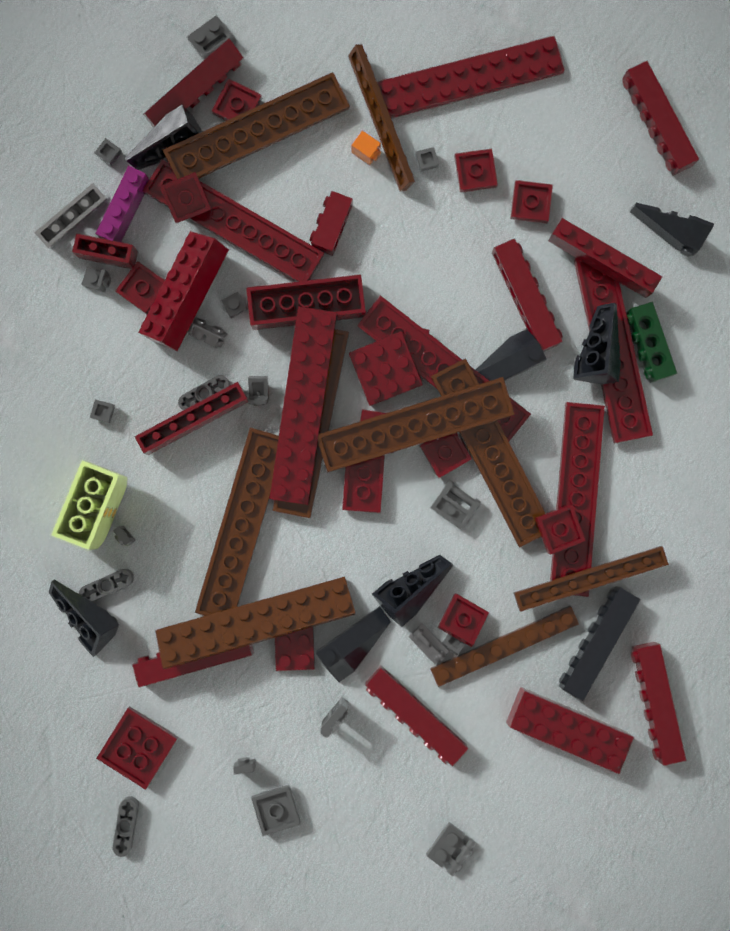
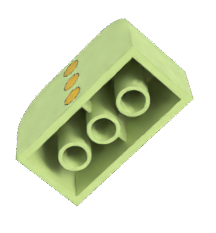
M81 461L51 535L87 550L98 549L107 537L126 490L127 477L91 462Z

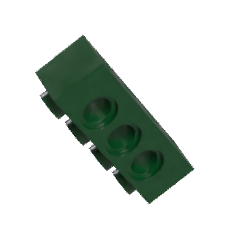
M653 301L629 309L626 315L632 330L631 337L634 344L638 347L639 351L637 354L639 360L643 362L645 378L649 380V383H653L676 375L677 371ZM640 322H644L647 329H642ZM647 339L652 341V348L646 344ZM653 357H656L658 359V366L653 363Z

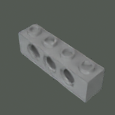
M92 183L34 233L47 248H51L103 204L107 198Z

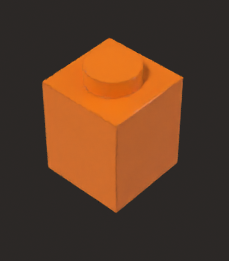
M362 130L351 145V153L370 165L373 160L377 161L380 157L381 143Z

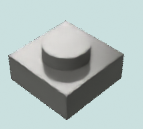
M105 138L94 153L112 166L122 153V150Z
M434 147L416 151L420 172L439 167Z
M238 292L221 300L230 318L247 310Z
M95 399L90 418L110 423L115 405Z
M118 526L113 530L116 534L114 536L121 545H131L136 541L124 526Z
M449 634L441 643L456 656L465 646V643Z
M249 757L238 759L233 766L234 775L254 772L256 767L255 759L250 760Z

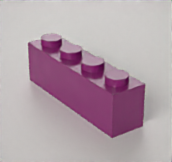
M130 166L127 167L95 233L99 238L122 242L145 195L143 189L149 181L146 173Z

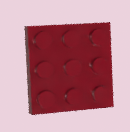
M403 331L349 352L369 406L423 385Z
M129 706L96 759L146 790L179 737Z

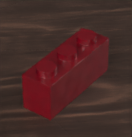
M331 191L330 196H326L323 207L325 209L323 214L319 213L316 224H318L317 229L312 231L309 241H311V245L333 256L353 207V198Z
M76 234L72 250L79 259L132 269L136 264L138 255L137 249L132 244Z

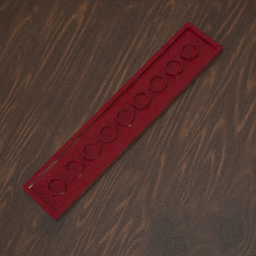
M554 35L377 81V84L392 119L563 74L565 70Z
M163 159L160 161L143 189L144 194L167 207L168 205L160 186L177 179L168 162ZM200 181L211 210L191 217L189 220L296 282L310 280L322 260L324 252Z
M575 258L574 264L588 328L597 306L614 302L617 304L621 359L619 382L601 385L613 442L619 443L653 436L620 283Z
M381 295L357 325L376 341L403 331L419 375L436 389L437 387L431 376L462 360ZM471 367L479 384L489 381ZM511 397L509 398L515 415L498 420L508 441L512 439L531 415L530 412Z
M298 307L269 499L308 505L337 312Z
M565 403L556 509L569 504L573 505L586 541L552 554L550 581L589 569L592 566L605 410L603 405ZM589 590L573 596L589 597Z

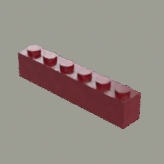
M230 38L227 39L144 112L143 116L154 128L166 114L180 105H183L186 109L189 106L194 108L200 102L198 98L202 94H205V96L210 94L214 90L213 85L217 81L221 84L228 78L227 72L231 69L234 72L242 65L240 61L244 57Z
M645 61L628 69L622 78L623 86L629 91L633 105L639 110L640 118L645 122L649 136L654 139L658 153L663 156L667 170L674 176L693 167L699 158L648 61Z
M564 218L560 220L548 240L550 243L644 298L649 297L655 291L663 277Z
M514 238L494 247L492 255L526 329L539 342L544 352L562 343L563 335L561 330L556 328L554 324L555 318L553 313L548 311L546 307V298L543 294H540L538 289L539 283L530 272V263L522 255L523 249L521 244L517 243Z
M236 382L134 437L143 454L150 455L248 403V397L240 383Z
M649 642L632 646L631 658L633 663H636L637 671H635V676L641 686L639 694L646 708L644 716L650 726L648 735L654 744V748H652L654 759L663 766L686 761L661 645L657 642Z
M248 645L165 670L162 666L160 652L156 653L157 656L149 658V655L137 658L138 662L132 666L139 688L249 657L254 654L252 645Z
M380 666L365 682L366 691L372 697L377 696L381 700L380 704L387 711L391 709L396 714L394 717L401 724L406 723L410 727L409 731L418 738L420 736L424 740L423 744L430 751L434 749L439 754L438 758L444 764L449 763L453 767L468 750L466 743L384 667Z

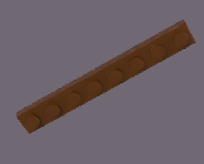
M356 44L349 53L348 58L399 191H406L415 182L413 173L408 165L367 54L362 44Z
M658 546L513 592L518 609L521 612L669 565L663 546Z
M568 606L431 667L430 670L437 686L440 687L579 625L572 607Z

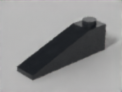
M180 105L166 114L125 157V160L137 170L158 164L160 159L166 158L163 152L164 149L203 131L193 115L183 105Z
M637 202L630 209L632 215L685 256H693L700 251L714 226V223L696 216L689 215V218L678 216V212L663 213L658 207Z
M614 302L597 306L589 325L590 332L588 337L583 340V349L575 360L574 380L600 385L619 382L621 359L617 304Z
M525 329L510 336L475 370L489 381L501 377L506 381L542 364L547 358L539 342L528 329Z
M438 555L420 564L418 569L410 573L406 571L402 573V577L394 581L392 579L386 581L372 593V596L389 617L403 627L420 611L451 570L453 564L443 556Z
M56 580L51 581L49 588L50 596L59 610L66 612L70 627L75 626L80 634L78 637L80 643L92 657L96 656L116 635L119 627L116 618Z
M379 606L319 648L316 654L326 669L340 682L355 672L391 621Z

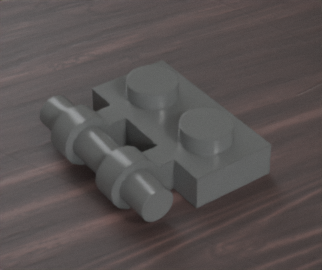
M448 822L426 853V856L441 868L447 862L451 864L447 872L454 876L463 867L462 863L467 856L470 857L473 853L472 849L475 847L476 842L472 839L467 844L462 842L465 838V833ZM458 847L461 852L455 859L452 854Z

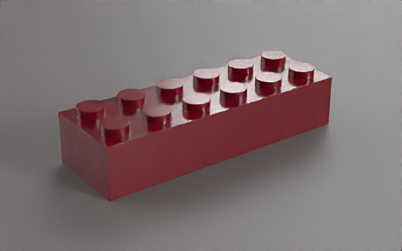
M190 231L138 333L157 344L178 351L229 249L215 238Z
M361 274L246 288L250 326L253 330L295 326L298 307L337 312L336 321L363 318L366 315Z
M520 687L506 721L509 728L617 774L621 772L634 739L631 734L523 687Z

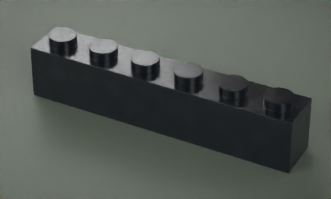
M615 586L614 589L612 588L608 592L607 602L599 608L597 612L599 616L595 622L590 624L586 639H582L579 643L577 655L570 659L569 669L559 679V687L581 701H584L641 600L621 587Z

